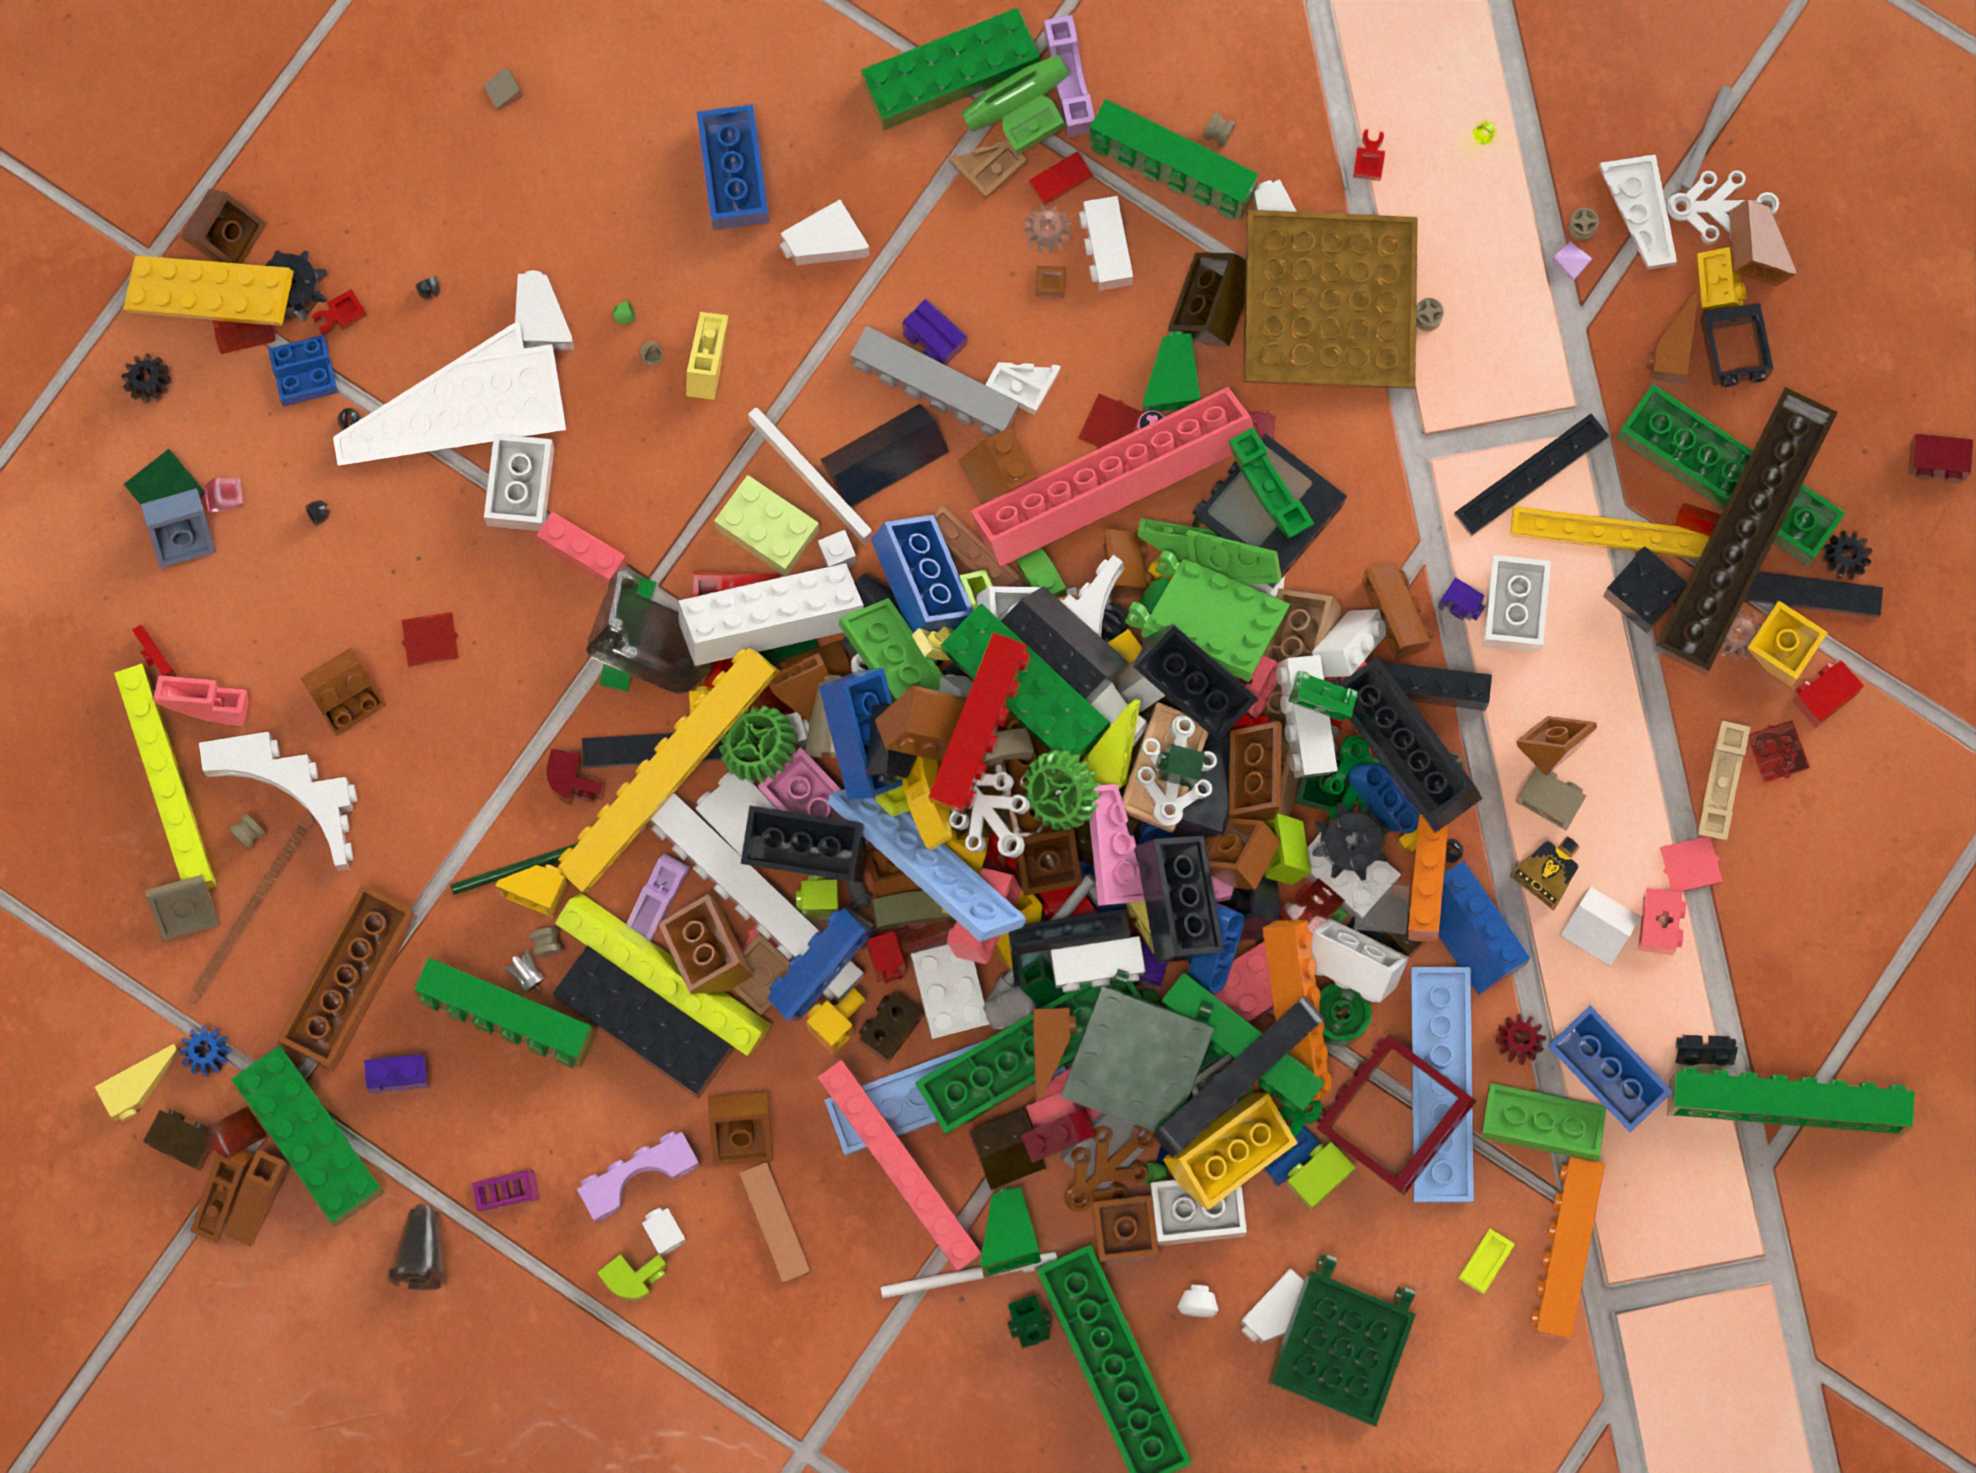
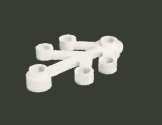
M1738 170L1731 172L1727 181L1707 201H1696L1705 190L1713 189L1717 182V176L1714 172H1703L1699 181L1686 194L1676 193L1669 198L1667 202L1669 216L1677 221L1687 220L1701 233V239L1704 243L1714 244L1720 234L1718 228L1714 225H1708L1697 214L1708 213L1730 233L1731 239L1730 218L1726 213H1729L1731 209L1740 205L1745 200L1725 199L1734 190L1743 187L1746 180L1745 175ZM1737 176L1741 179V183L1735 184L1731 178ZM1710 177L1713 183L1706 184L1703 178ZM1770 192L1760 194L1757 200H1755L1760 204H1769L1773 215L1779 207L1777 196ZM1682 204L1686 210L1680 212L1676 209V205ZM1712 231L1715 237L1710 239L1706 236L1705 232Z
M1180 715L1170 723L1169 732L1174 738V745L1186 748L1187 739L1194 733L1195 724L1190 717ZM1180 722H1185L1187 724V731H1183L1180 729ZM1148 738L1142 743L1140 750L1145 757L1149 758L1159 773V769L1156 768V762L1160 753V744L1156 739ZM1146 744H1152L1155 751L1152 753L1147 751ZM1206 751L1204 752L1205 757L1210 758L1211 765L1207 766L1203 763L1202 771L1211 770L1217 763L1215 754ZM1144 766L1140 768L1135 776L1138 784L1144 786L1155 803L1153 815L1156 821L1168 827L1176 825L1181 820L1185 807L1198 799L1206 798L1212 791L1210 782L1202 779L1193 786L1191 791L1177 798L1178 788L1181 785L1164 781L1166 783L1164 795L1154 782L1155 772L1151 767ZM1141 772H1147L1150 780H1143ZM1198 785L1206 787V794L1198 791ZM1165 806L1173 809V815L1169 816L1165 813Z
M1000 772L996 775L985 774L982 781L977 780L973 790L977 792L973 804L970 831L965 845L973 852H981L985 848L986 840L982 836L985 818L999 837L998 849L1000 853L1010 858L1018 857L1024 850V840L1021 836L1009 831L993 808L1011 809L1018 814H1024L1030 807L1029 800L1021 795H1014L1013 797L983 795L977 786H994L1003 792L1009 791L1013 786V778L1006 773ZM1005 777L1006 784L1001 787L1000 780ZM1022 799L1023 805L1020 809H1017L1016 803ZM953 811L949 817L950 825L958 830L966 829L970 822L969 816L966 813L963 815ZM962 816V823L957 825L956 819ZM975 838H978L979 843L977 847L973 848L972 842ZM1016 841V849L1011 851L1010 846L1012 842Z

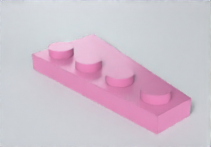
M1099 785L1094 790L1101 794V796L1095 800L1098 807L1092 811L1093 816L1090 818L1098 905L1145 901L1139 865L1134 852L1136 844L1134 837L1128 833L1126 826L1128 818L1118 785Z

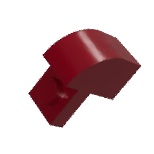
M551 748L546 773L549 785L555 796L569 805H572L574 794L578 795V799L587 802H594L595 798L603 800L605 787L602 782L578 778L582 762L580 754Z

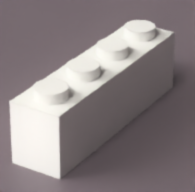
M1321 656L1287 658L1278 663L1276 679L1278 684H1281L1283 695L1280 699V706L1286 716L1285 738L1290 743V769L1294 772L1295 779L1329 775L1338 771L1330 717L1288 702L1297 671H1305L1311 676L1324 680Z

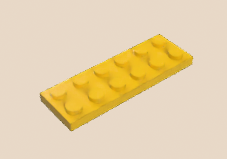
M135 255L123 309L127 313L282 326L294 271L286 267Z

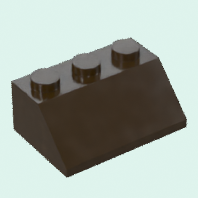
M1195 253L1168 331H1183L1184 334L1191 333L1192 340L1207 345L1229 346L1245 303L1246 260L1236 253Z

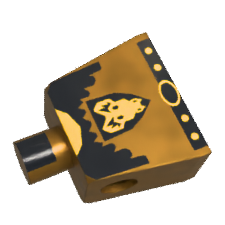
M1567 836L1558 847L1546 841L1515 867L1510 877L1554 911L1579 868V865L1571 858L1580 846Z

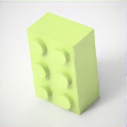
M748 475L714 520L715 528L718 532L785 577L789 575L820 532L817 521Z

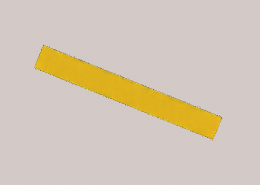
M1516 506L1513 507L1510 537L1640 552L1645 546L1656 555L1699 560L1710 536L1678 526Z

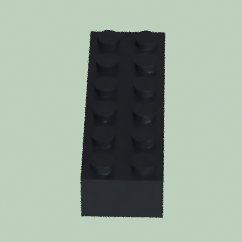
M1377 657L1338 685L1357 691L1353 714L1349 721L1367 742L1368 746L1434 833L1441 830L1483 799L1477 787Z
M589 946L584 949L553 992L557 1001L697 1099L701 1097L733 1052L732 1047Z

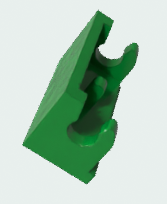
M1297 671L1288 702L1333 719L1344 721L1352 717L1357 691L1316 678L1305 671Z

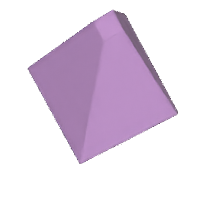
M1570 241L1554 256L1552 264L1574 281L1592 261V258Z

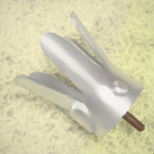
M528 949L525 950L522 961L516 956L513 957L515 966L502 967L518 980V984L526 993L534 988L541 993L538 985L544 981V978L536 970Z

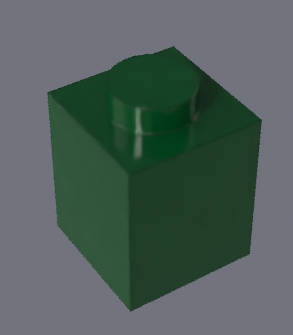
M1171 744L1158 755L1156 768L1159 769L1158 779L1192 788L1200 781L1205 753Z
M1043 956L1038 957L1018 970L1022 991L1041 1008L1066 994L1062 988L1056 989L1052 964Z

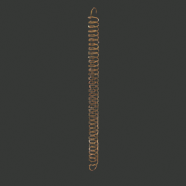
M309 815L303 816L302 819H301V821H302L303 818H305V817H310V818L312 819V824H311V826H310V828H311L312 825H313V823H314L313 818H312L311 816H309ZM297 824L300 829H294L297 834L292 833V836L295 839L288 838L291 843H286V846L288 848L283 847V850L286 853L280 852V855L282 857H277V860L279 862L274 861V864L277 867L271 866V869L273 871H268V873L271 876L265 875V878L268 881L262 880V883L264 885H259V887L262 890L256 889V892L259 895L253 894V897L255 899H250V901L253 904L247 903V906L250 909L244 908V911L246 913H241V915L244 918L238 917V920L241 923L235 922V925L237 927H232V929L235 932L229 931V934L232 937L226 936V939L228 941H223V943L226 946L220 945V948L223 951L217 950V953L219 955H214V957L217 960L211 959V962L214 965L208 964V967L210 969H205V971L209 975L202 973V976L205 978H199V981L202 984L196 983V986L198 988L193 987V990L200 996L199 999L202 997V995H200L195 989L204 993L205 991L197 984L208 988V986L201 980H204L208 983H211V981L208 980L204 975L214 978L208 971H211L215 974H217V972L210 966H213L217 969H220V967L217 966L213 961L223 964L217 957L226 960V958L218 951L229 955V953L225 951L222 947L232 950V948H230L225 942L234 946L235 944L227 937L238 941V939L234 937L231 933L241 936V934H239L234 928L243 932L244 930L236 923L247 927V925L243 923L240 919L250 922V920H248L243 914L252 918L253 916L245 909L256 913V911L252 909L249 905L259 908V906H257L252 900L259 902L261 904L262 902L259 899H257L254 895L265 899V897L262 896L258 891L268 894L261 886L270 890L271 888L268 885H266L263 881L274 885V883L271 882L267 877L277 880L270 872L279 876L280 874L277 871H275L272 867L283 871V869L280 868L276 863H279L283 866L286 865L278 858H281L289 862V860L285 858L281 853L292 857V855H290L285 849L290 850L292 852L295 851L292 848H290L287 844H290L298 848V846L295 845L291 840L301 843L294 835L299 836L301 838L304 837L300 835L296 830L307 834V832H305L300 826L310 829L309 827H306L302 824ZM190 995L188 996V1002H189L190 1004H196V1003L199 1001V999H198L195 1003H191V1002L189 1001Z

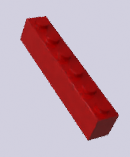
M993 632L929 793L930 803L963 815L966 808H972L977 792L973 791L977 780L982 781L987 771L988 765L984 762L988 753L993 754L999 737L995 736L999 725L1004 726L1007 720L1009 709H1006L1009 699H1014L1020 686L1017 678L1020 671H1026L1031 655L1027 654L1028 648L1026 644Z

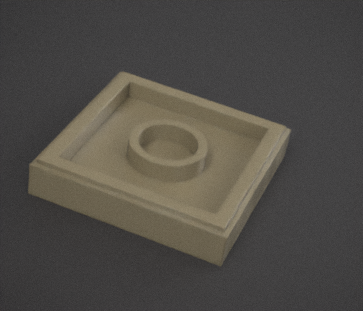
M203 874L145 890L162 941L219 925V919Z

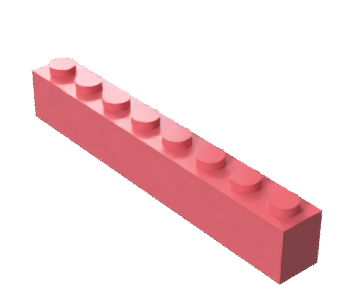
M840 1060L818 1076L819 1082L955 1270H960L981 1254L979 1249L843 1061Z

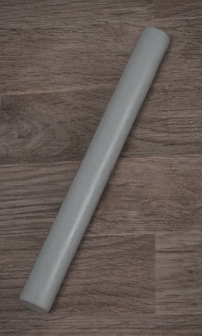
M1721 86L1680 187L1689 191L1693 186L1730 97L1732 89L1728 86Z

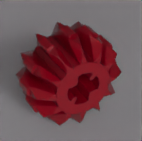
M1517 1014L1516 1024L1508 1017L1505 1019L1507 1027L1499 1026L1497 1029L1503 1036L1497 1037L1495 1043L1505 1044L1499 1050V1054L1511 1053L1507 1060L1510 1063L1515 1059V1056H1518L1519 1064L1524 1065L1525 1055L1533 1062L1537 1058L1534 1051L1542 1053L1544 1047L1539 1043L1546 1040V1035L1536 1034L1543 1026L1537 1024L1535 1027H1532L1531 1024L1534 1020L1532 1016H1529L1526 1023H1523L1522 1014ZM1515 1034H1518L1520 1037L1525 1035L1527 1037L1525 1043L1519 1042L1516 1044L1514 1040L1517 1035Z

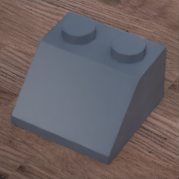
M197 488L141 504L159 568L216 552Z

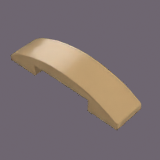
M1721 721L1708 775L1698 835L1727 841L1740 770L1751 728L1749 726Z

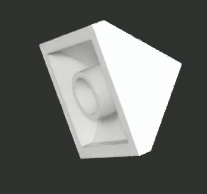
M1590 887L1560 936L1610 967L1641 917L1595 888Z

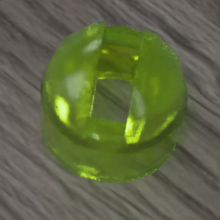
M1487 120L1477 123L1472 131L1474 140L1481 145L1491 144L1497 134L1495 124ZM1485 130L1488 131V135L1483 134Z

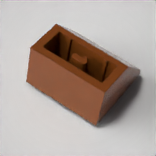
M351 648L300 678L336 736L386 706Z

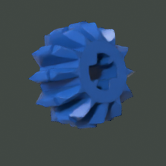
M202 1026L201 1035H198L194 1029L190 1030L193 1039H182V1042L188 1048L179 1049L180 1055L187 1056L183 1059L182 1064L184 1067L192 1065L190 1072L194 1075L201 1069L202 1076L208 1077L209 1068L215 1074H218L220 1071L216 1064L219 1062L222 1065H227L228 1063L225 1058L221 1057V1055L230 1054L228 1047H222L227 1043V1038L225 1036L218 1038L219 1030L216 1028L209 1034L208 1028ZM206 1045L211 1052H207L206 1057L203 1058L198 1052L203 1051Z

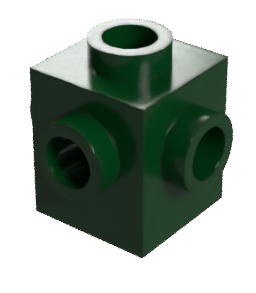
M1036 1295L1007 1304L1012 1319L1007 1322L1012 1339L1018 1337L1022 1348L1037 1345L1050 1339L1047 1327L1052 1326L1047 1309L1041 1310Z

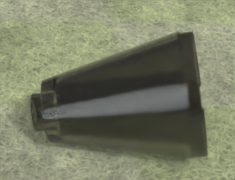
M416 1205V1208L411 1209L408 1213L388 1271V1281L393 1285L400 1287V1281L409 1283L408 1289L437 1290L441 1288V1283L445 1286L447 1285L448 1274L439 1213L433 1210V1207L430 1205Z

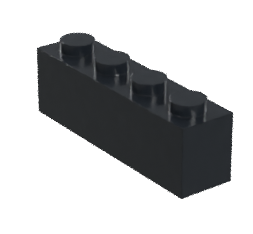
M1381 661L1411 702L1487 710L1490 701L1492 675Z

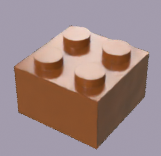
M1152 1195L1092 1202L1098 1262L1100 1265L1158 1259L1159 1250Z

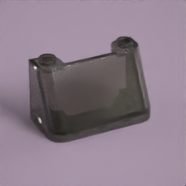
M618 569L609 581L589 635L586 648L588 655L676 694L687 693L711 670L712 662L695 666L679 625V612L636 594L639 586L638 580L631 574Z

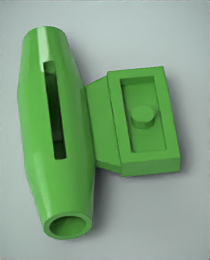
M1059 54L1025 67L988 89L965 108L961 114L972 132L1003 120L1002 129L1018 155L1066 127L1055 104L1045 95L1069 76L1070 72Z

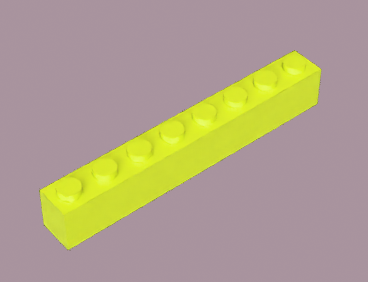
M143 664L115 672L118 687L180 878L184 880L203 874L208 889L217 887L159 706L153 700L155 693L148 672Z
M582 893L569 899L555 922L556 925L595 950L746 1056L759 1047L772 1026L771 1023L724 991L690 994L672 955Z

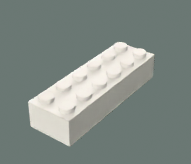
M846 563L678 601L679 625L695 666L733 658L741 649L746 651L749 647L759 652L843 633L838 625L840 618L863 609L862 600Z

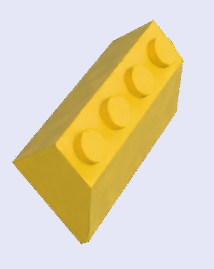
M1251 1093L1214 1120L1175 1157L1172 1158L1170 1155H1167L1163 1160L1176 1182L1201 1206L1209 1210L1297 1144L1269 1093Z

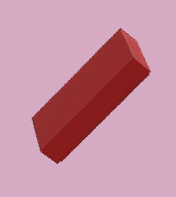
M1077 151L1031 178L1029 183L1045 206L1092 178L1093 174Z

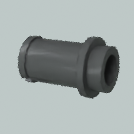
M845 881L851 897L849 904L854 907V910L864 909L871 905L870 900L872 897L871 894H867L864 881L862 883Z

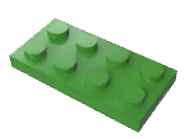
M889 598L840 618L839 627L869 670L884 668L892 703L912 685L938 691L943 674L931 658L924 657L911 636L913 634L912 630Z
M1490 1083L1481 1138L1598 1162L1607 1108L1601 1105Z

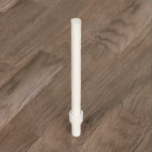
M1056 1251L1040 1254V1263L997 1275L1023 1270V1273L1035 1271L1036 1267L1045 1266L1056 1261ZM981 1267L882 1286L880 1288L882 1298H888L982 1279L984 1277Z

